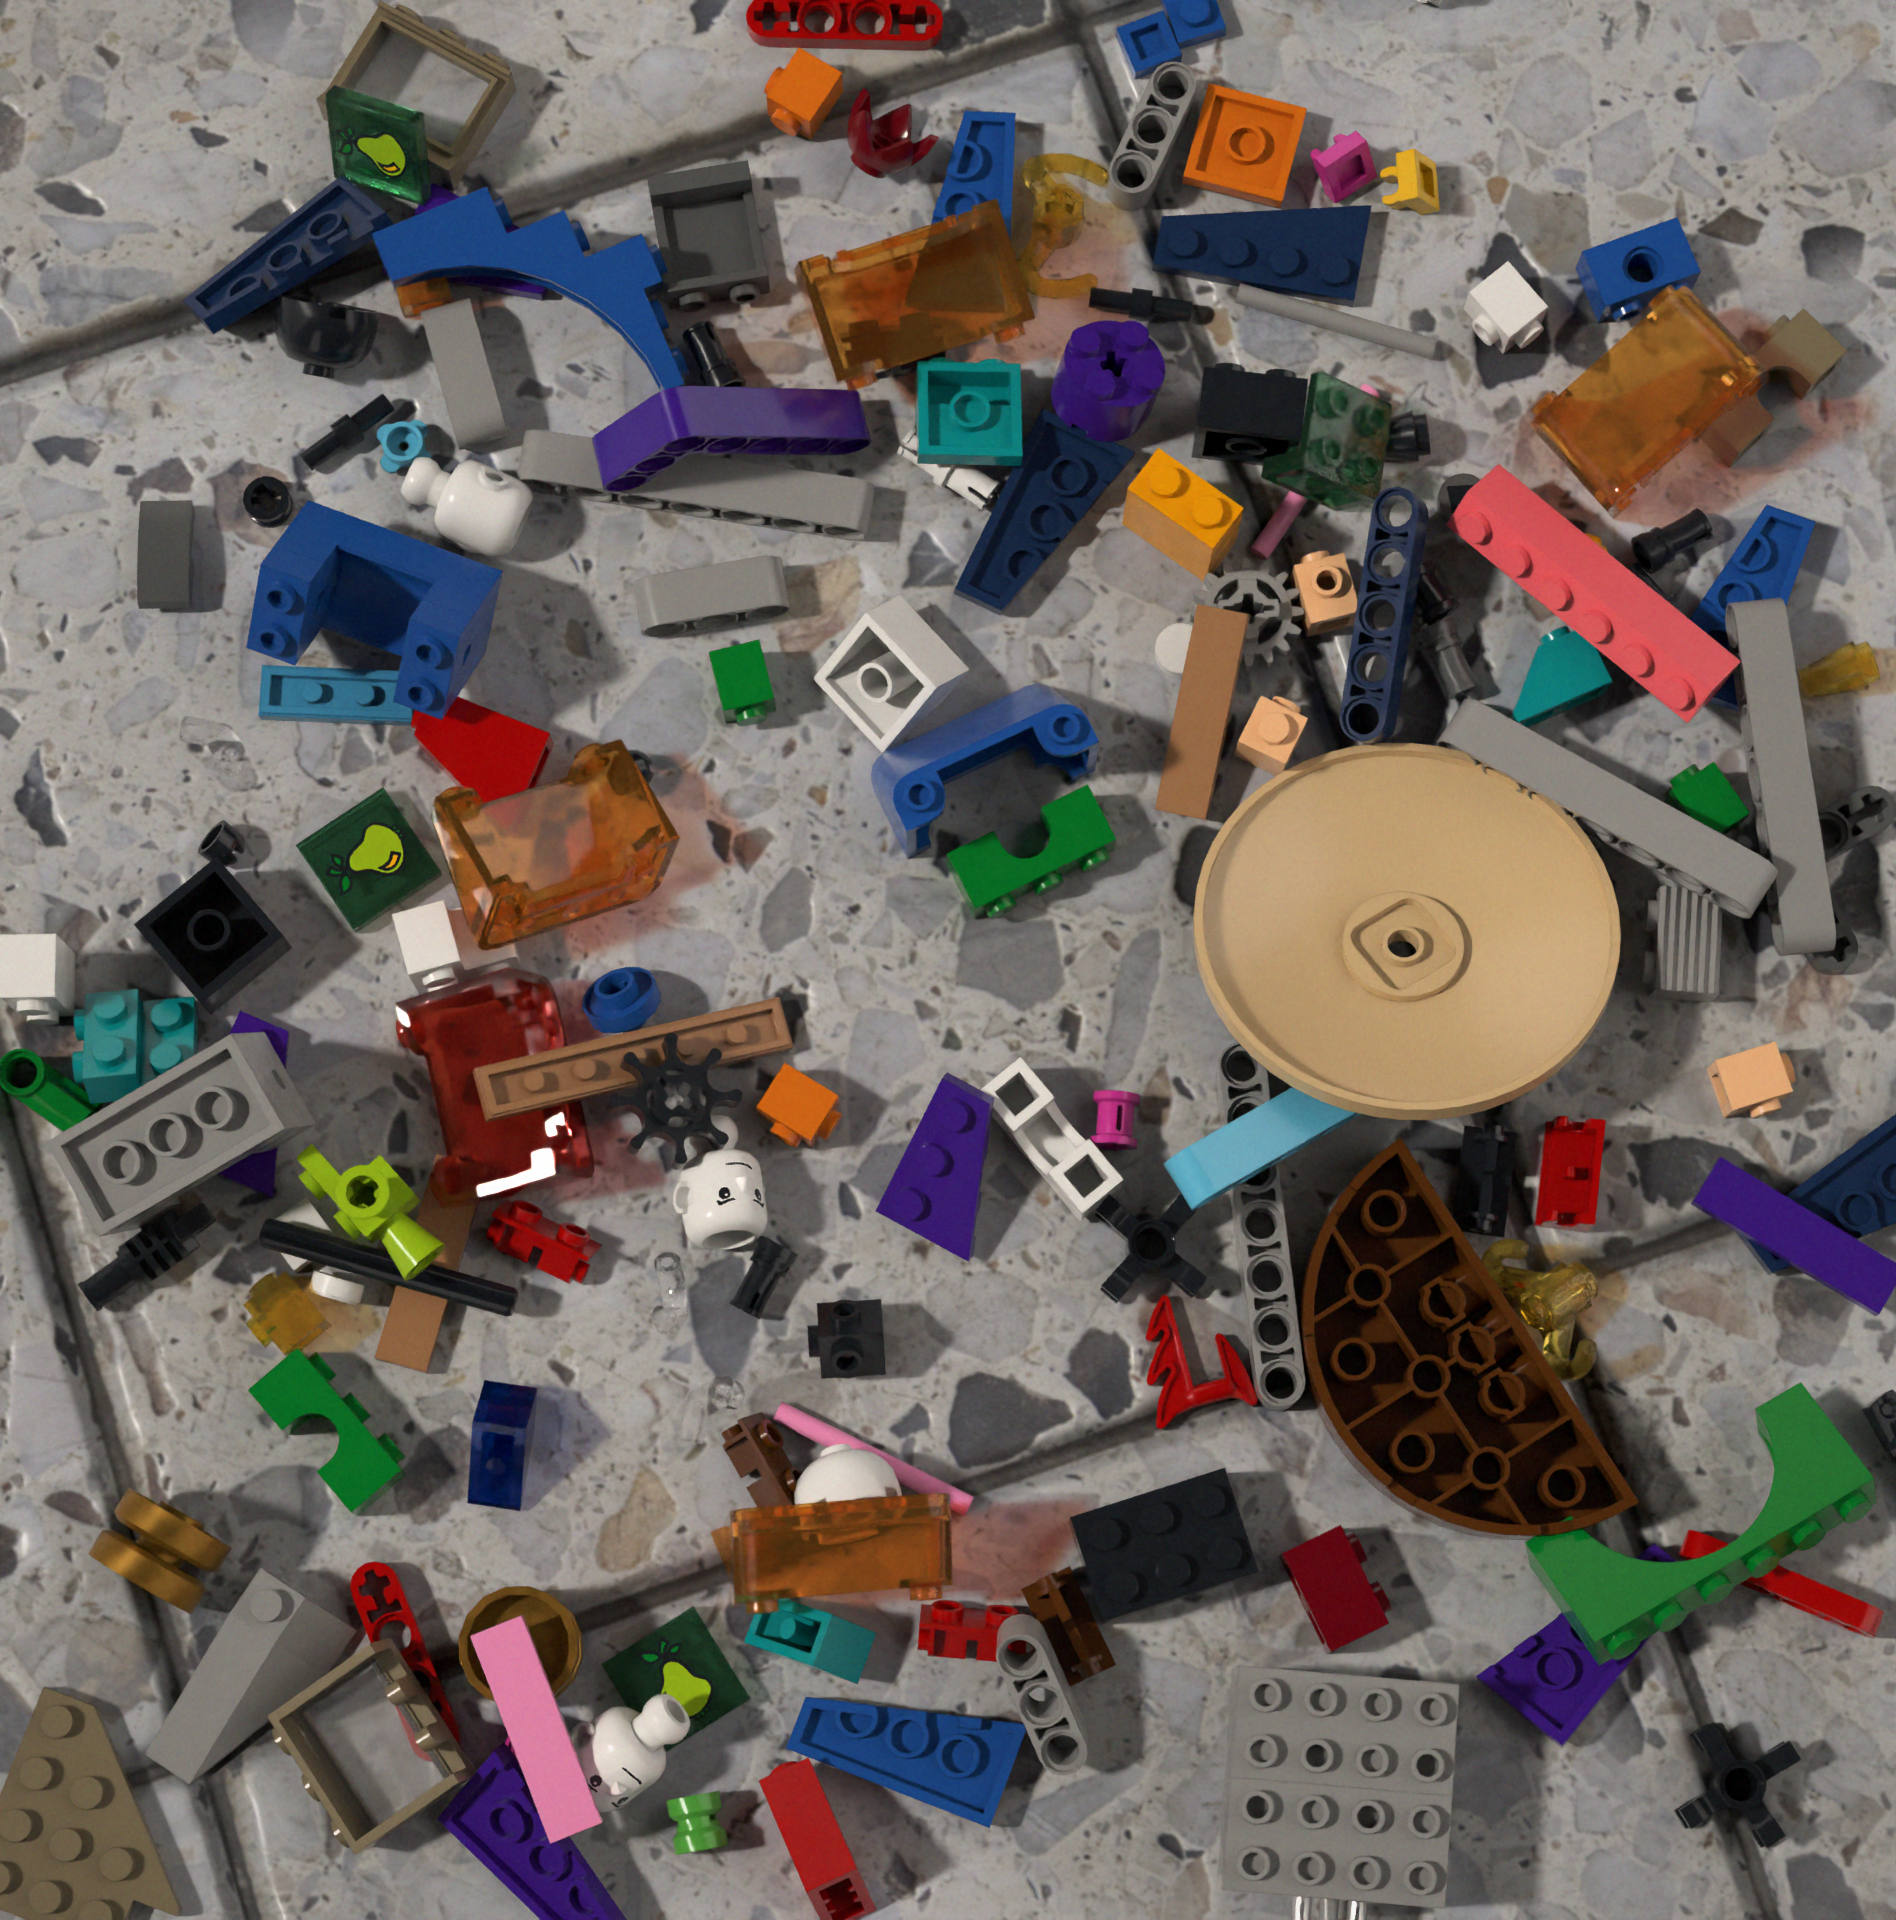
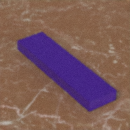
M1722 1157L1716 1160L1691 1202V1205L1874 1316L1880 1314L1896 1287V1263Z

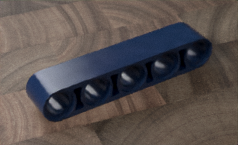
M1391 487L1382 491L1375 499L1372 508L1341 703L1340 725L1343 732L1350 739L1364 744H1376L1387 741L1396 727L1429 521L1428 508L1425 502L1416 494L1401 487ZM1408 500L1412 506L1410 519L1405 524L1394 527L1390 521L1392 507L1400 501ZM1392 552H1400L1404 561L1402 571L1393 578H1385L1382 573L1384 558ZM1391 603L1395 609L1393 624L1385 630L1376 629L1373 620L1375 611L1379 606ZM1376 655H1382L1387 662L1386 674L1381 680L1370 682L1365 674L1367 662ZM1373 706L1379 714L1378 725L1372 732L1362 734L1357 726V718L1363 709Z

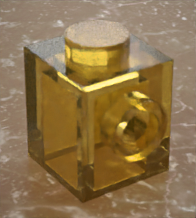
M286 1270L278 1277L274 1272H271L260 1279L249 1290L252 1298L243 1304L253 1316L245 1324L264 1347L274 1342L285 1356H288L296 1348L302 1351L332 1326Z

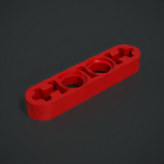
M753 0L746 13L748 34L754 42L765 47L922 51L937 45L943 33L942 11L937 4L930 0ZM791 11H798V32H791ZM816 11L827 12L834 19V24L825 33H814L805 25V21L810 14ZM765 12L775 13L777 22L774 23L773 30H764L761 20H764ZM868 12L877 13L884 20V27L876 34H864L856 27V20L859 16ZM892 14H899V34H892ZM919 15L926 16V22L930 24L926 26L925 33L923 34L915 33V27L911 25L915 23L916 16Z
M1688 1530L1678 1556L1686 1561L1700 1558L1726 1547L1728 1543L1698 1531ZM1777 1565L1771 1572L1762 1577L1754 1578L1752 1576L1740 1583V1585L1868 1638L1875 1639L1884 1615L1882 1610L1780 1565Z
M374 1561L363 1564L353 1574L350 1589L370 1643L381 1640L382 1630L390 1622L401 1621L408 1626L411 1632V1640L407 1648L400 1653L412 1672H423L430 1679L431 1691L428 1697L433 1705L438 1701L440 1702L443 1711L439 1712L458 1744L461 1745L462 1735L460 1726L400 1577L393 1568L385 1563ZM371 1572H375L379 1578H389L390 1585L383 1589L388 1606H393L399 1600L402 1607L401 1611L385 1613L374 1623L370 1617V1612L381 1611L374 1596H364L361 1589L369 1584L367 1575ZM396 1706L416 1754L426 1761L434 1762L429 1753L424 1752L418 1746L414 1737L415 1731L399 1706Z

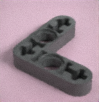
M1879 786L1863 787L1818 811L1819 822H1828L1834 825L1839 833L1837 846L1830 849L1824 848L1826 863L1878 836L1890 826L1896 816V804L1894 798L1887 790ZM1864 799L1870 806L1878 803L1883 810L1877 816L1879 823H1875L1871 817L1861 820L1852 827L1853 832L1857 834L1856 837H1853L1847 819L1856 815L1864 807ZM1844 810L1845 817L1838 811ZM1832 895L1836 943L1840 941L1845 948L1839 954L1841 962H1837L1833 956L1824 958L1821 952L1805 953L1812 967L1824 975L1842 973L1855 961L1858 955L1856 936Z

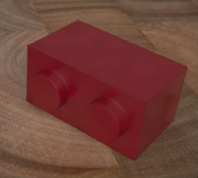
M1339 1525L1279 1556L1326 1654L1389 1624L1385 1613L1392 1610L1390 1602L1378 1581L1369 1583L1361 1567V1564L1368 1561L1367 1556L1354 1532L1346 1535L1342 1526Z

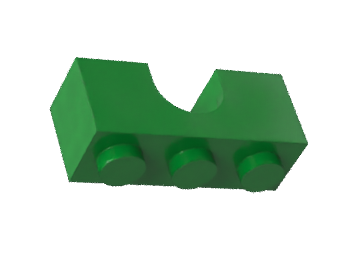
M1088 784L1041 807L1040 821L1048 834L1049 843L1037 856L1018 858L1009 854L1002 847L994 830L947 853V866L974 919L987 914L989 919L1000 917L1017 906L1015 899L1031 891H1034L1036 896L1044 895L1064 883L1062 876L1078 868H1081L1083 873H1088L1110 861L1111 858L1108 853L1115 850L1116 837Z
M296 1348L250 1387L248 1391L278 1427L288 1435L312 1419H327L335 1425L339 1436L337 1451L317 1473L348 1510L354 1515L359 1516L407 1475L398 1464L406 1456L385 1432L379 1438H376L364 1422L371 1415L351 1392L344 1398L341 1397L330 1384V1381L337 1375L317 1352L308 1358L303 1351Z

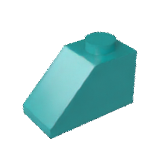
M1568 626L1558 628L1544 635L1540 639L1542 645L1538 646L1530 662L1510 716L1512 720L1527 728L1604 695L1612 683V679L1598 650L1576 631L1570 632Z
M762 1592L744 1643L820 1672L858 1684L876 1632L833 1614Z

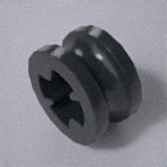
M263 476L253 480L244 491L243 503L249 517L255 524L263 528H274L281 526L290 517L293 502L287 487L281 480ZM268 491L271 497L281 495V499H275L277 508L273 511L268 512L263 506L255 509V504H261L258 496Z

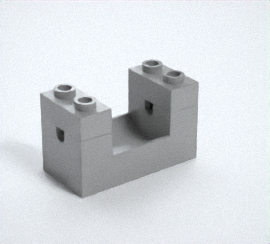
M265 1032L232 1033L47 1141V1144L98 1236L101 1237L140 1228L181 1204L178 1197L253 1153L272 1151L313 1127L316 1123Z

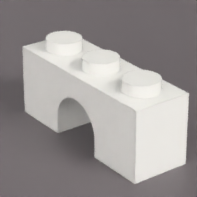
M1021 1057L981 1089V1091L994 1097L992 1110L994 1120L1080 1222L1096 1210L1109 1194L1113 1196L1121 1189L1124 1180L1090 1139L1085 1140L1072 1127L1054 1101L1055 1097Z

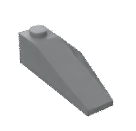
M260 1568L223 1623L145 1755L191 1785L270 1721L267 1717L269 1714L333 1670L358 1630L271 1572Z

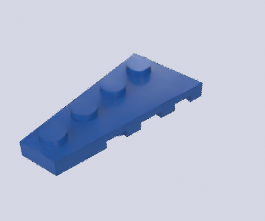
M805 1697L786 1749L990 1828L1024 1738L1026 1728L1024 1724Z

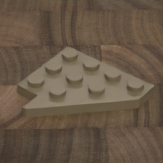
M43 1687L0 1794V1910L25 1920H129L137 1901L173 1916H180L183 1909L98 1706L48 1687Z

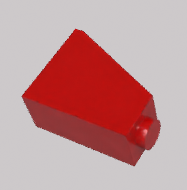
M458 696L442 720L415 710L411 720V728L416 729L413 735L419 747L504 836L514 839L553 750L554 743L551 734Z
M809 1758L800 1762L790 1761L777 1766L769 1776L758 1780L805 1891L820 1920H856L876 1911L875 1904Z

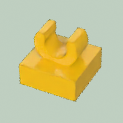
M1416 149L1396 153L1397 167H1386L1380 172V178L1388 183L1398 181V190L1392 195L1382 197V203L1395 210L1409 207L1420 215L1440 211L1436 163Z

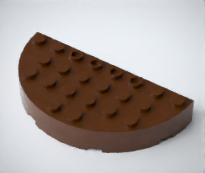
M1399 1138L1375 1156L1355 1176L1340 1195L1320 1228L1310 1251L1302 1279L1298 1325L1304 1373L1318 1414L1331 1438L1351 1465L1372 1486L1391 1501L1431 1523L1467 1535L1501 1540H1530L1537 1536L1561 1534L1581 1528L1585 1529L1608 1520L1639 1503L1638 1499L1405 1143ZM1570 1516L1574 1518L1571 1520L1563 1521L1564 1519Z

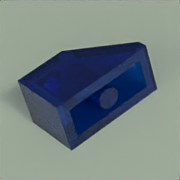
M484 1380L472 1421L467 1503L516 1511L521 1510L535 1430L538 1388Z

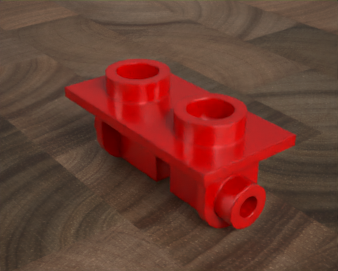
M507 1199L493 1211L491 1216L496 1219L491 1223L485 1237L493 1241V1248L527 1263L534 1248L538 1247L543 1252L536 1266L537 1269L568 1284L572 1280L582 1284L590 1268V1264L586 1262L602 1246V1244L590 1239L591 1235L587 1230L572 1223L564 1222L560 1225L542 1216L543 1211L539 1207L523 1200H514L512 1202Z
M938 1600L933 1602L932 1605L921 1604L917 1650L928 1651V1656L965 1659L967 1640L978 1641L976 1660L997 1662L996 1645L1000 1625L1012 1615H1029V1613H1019L1012 1606L999 1604L990 1605L986 1610L964 1608L962 1603L953 1600ZM1014 1641L1008 1645V1648L1014 1653L1025 1654L1027 1641Z

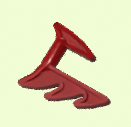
M1162 1295L1151 1315L1145 1336L1147 1342H1153L1159 1332H1164V1336L1158 1344L1148 1370L1147 1385L1153 1386L1157 1378L1165 1370L1169 1369L1171 1371L1163 1385L1157 1403L1156 1428L1163 1430L1176 1415L1189 1409L1229 1398L1240 1399L1249 1406L1254 1407L1257 1404V1396L1249 1375L1237 1352L1223 1334H1216L1214 1342L1224 1378L1193 1386L1170 1299L1167 1295Z

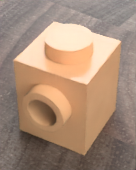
M1324 550L1313 552L1300 558V564H1296L1293 567L1290 581L1292 588H1298L1300 592L1296 602L1298 607L1304 608L1302 623L1306 637L1354 625L1358 599L1345 554L1340 553L1330 556L1329 551Z
M1260 696L1238 740L1234 756L1277 776L1285 771L1304 733L1308 718L1301 715V709L1287 699L1274 696L1270 700Z
M1776 1041L1717 1059L1707 1068L1724 1118L1749 1111L1751 1118L1755 1119L1781 1110L1780 1101L1793 1092L1791 1084L1796 1081L1792 1062L1787 1053H1779Z

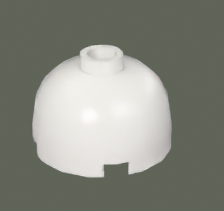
M848 1444L833 1445L821 1451L820 1458L809 1464L798 1479L794 1493L795 1508L802 1536L809 1539L810 1532H817L819 1542L822 1543L849 1541L868 1536L878 1531L876 1521L890 1515L891 1523H894L900 1519L906 1510L899 1482L892 1467L882 1457L866 1450L852 1449Z

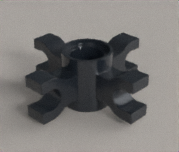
M1109 1194L1096 1209L1094 1216L1127 1242L1125 1248L1126 1258L1101 1285L1100 1291L1117 1304L1142 1273L1153 1274L1161 1271L1180 1290L1192 1298L1206 1282L1207 1277L1175 1252V1235L1199 1208L1191 1210L1183 1195L1180 1194L1159 1220L1148 1219L1140 1222ZM1144 1234H1155L1163 1240L1165 1253L1155 1260L1145 1259L1136 1250V1240Z
M1714 1722L1706 1723L1689 1734L1698 1750L1709 1763L1712 1772L1709 1776L1707 1790L1673 1810L1685 1829H1692L1719 1810L1725 1808L1739 1811L1760 1848L1764 1846L1769 1847L1786 1835L1768 1811L1762 1799L1766 1792V1781L1801 1760L1790 1740L1782 1741L1753 1761L1736 1760ZM1733 1769L1742 1771L1747 1776L1750 1784L1748 1794L1740 1801L1732 1799L1727 1794L1724 1786L1727 1774Z

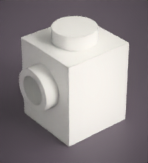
M1507 261L1469 292L1463 309L1472 318V327L1478 337L1489 346L1494 344L1504 354L1515 344L1521 349L1526 347L1544 330L1541 324L1548 306Z

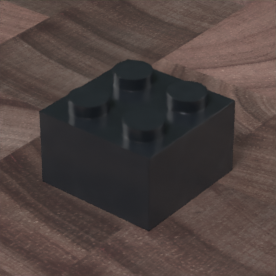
M1218 363L1214 365V368L1204 367L1198 397L1191 458L1294 469L1302 438L1308 379L1297 378L1296 373L1285 369H1270L1266 371V374L1245 372L1243 366L1233 363Z
M217 857L134 924L210 1015L292 949L283 934Z

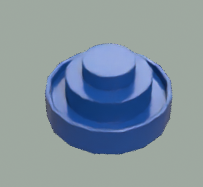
M624 967L604 974L589 986L583 996L582 1008L592 1027L602 1033L631 1032L640 1029L646 1020L655 1013L661 1002V991L650 971L641 967Z

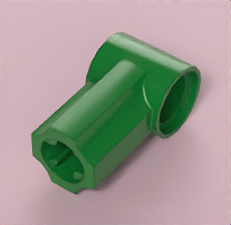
M15 1049L6 1053L0 1060L1 1087L13 1099L23 1103L62 1132L97 1113L103 1106V1103L90 1104L87 1092L43 1061L35 1052L28 1049ZM25 1063L36 1065L37 1077L33 1084L26 1088L13 1087L11 1082L12 1074L19 1065Z

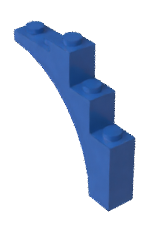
M487 186L372 233L374 244L395 291L433 279L473 275L515 279L552 290L589 309L622 336L646 365L660 391L684 386L685 383L682 378L690 375L679 347L669 349L662 333L663 330L669 328V324L658 299L649 302L647 298L662 291L663 281L661 275L668 273L658 246L655 244L648 247L643 234L585 257L583 252L591 249L579 220L570 224L565 210L507 234L505 229L513 226L509 212L502 197L492 200Z

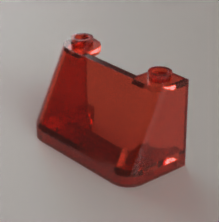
M507 967L395 1003L399 1017L396 1020V1033L400 1043L404 1048H410L414 1054L426 1058L447 1153L446 1157L436 1160L434 1171L430 1173L429 1178L432 1193L439 1201L441 1208H462L567 1185L593 1176L595 1163L581 1101L486 1123L473 1076V1070L476 1067L568 1046L559 1002L552 984L545 976Z

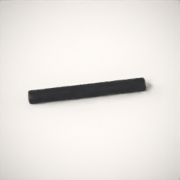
M266 1219L259 1235V1244L270 1250L506 1317L512 1315L518 1300V1291L514 1287L430 1264L412 1279L405 1281L387 1251L275 1219Z

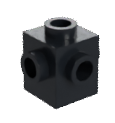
M881 1299L839 1300L836 1302L817 1303L818 1325H808L807 1328L809 1358L820 1357L821 1379H849L857 1376L886 1375Z

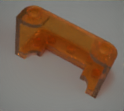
M997 198L972 206V211L958 215V220H956L954 214L945 217L943 221L849 251H846V249L835 253L833 260L821 254L797 263L794 274L836 385L846 383L849 392L877 383L876 373L991 336H994L996 344H1000L1026 335L1023 325L1032 322L1035 316Z
M1672 285L1663 289L1648 304L1652 312L1559 395L1554 390L1549 392L1531 409L1535 418L1530 423V427L1613 519L1633 503L1630 498L1637 492V489L1634 487L1637 483L1642 489L1651 483L1650 479L1727 410L1731 412L1738 405L1734 398L1736 395L1740 398L1747 394L1752 397L1771 380L1767 369L1686 285L1677 290Z
M621 739L603 745L592 743L583 747L576 753L574 762L565 778L483 803L481 796L474 788L454 786L436 796L431 809V820L468 930L477 946L481 950L486 951L498 949L643 900L659 888L680 839V836Z

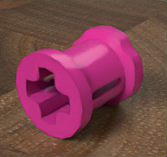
M1116 1090L1095 1091L1093 1093V1102L1098 1104L1096 1135L1091 1136L1090 1140L1099 1149H1137V1139L1133 1138L1134 1107L1140 1105V1095Z

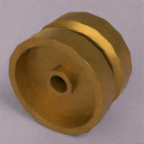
M128 1488L114 1512L117 1519L139 1533V1537L134 1541L115 1530H102L88 1554L136 1585L175 1607L192 1614L206 1589L201 1580L180 1567L184 1561H187L206 1572H218L231 1547L202 1530L205 1525L162 1500L158 1504Z
M530 1586L504 1587L484 1596L467 1614L459 1634V1661L468 1682L485 1698L495 1701L470 1636L523 1615L555 1699H558L575 1681L583 1661V1635L574 1614L553 1595Z

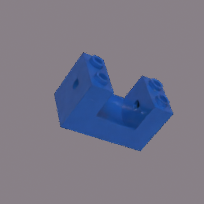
M308 500L260 564L246 648L295 666L323 627L402 656L393 702L442 720L486 653L503 571Z

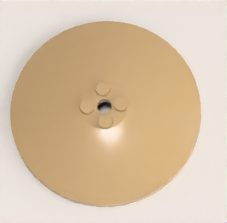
M1376 743L1339 749L1305 760L1281 772L1260 786L1244 800L1224 823L1212 842L1204 860L1196 888L1193 940L1198 970L1206 993L1222 1022L1250 1056L1273 1075L1293 1088L1338 1108L1380 1118L1436 1120L1473 1114L1512 1101L1535 1089L1552 1077L1577 1054L1591 1036L1602 1017L1615 981L1621 942L1618 904L1606 867L1593 843L1578 823L1569 814L1565 815L1561 807L1546 796L1531 792L1532 799H1530L1526 793L1528 788L1525 786L1520 793L1516 790L1519 789L1518 785L1504 773L1494 768L1485 767L1487 773L1485 774L1481 768L1483 763L1479 761L1477 766H1475L1473 760L1463 751L1416 743ZM1396 941H1405L1412 944L1417 952L1409 957H1399L1394 955L1388 946Z

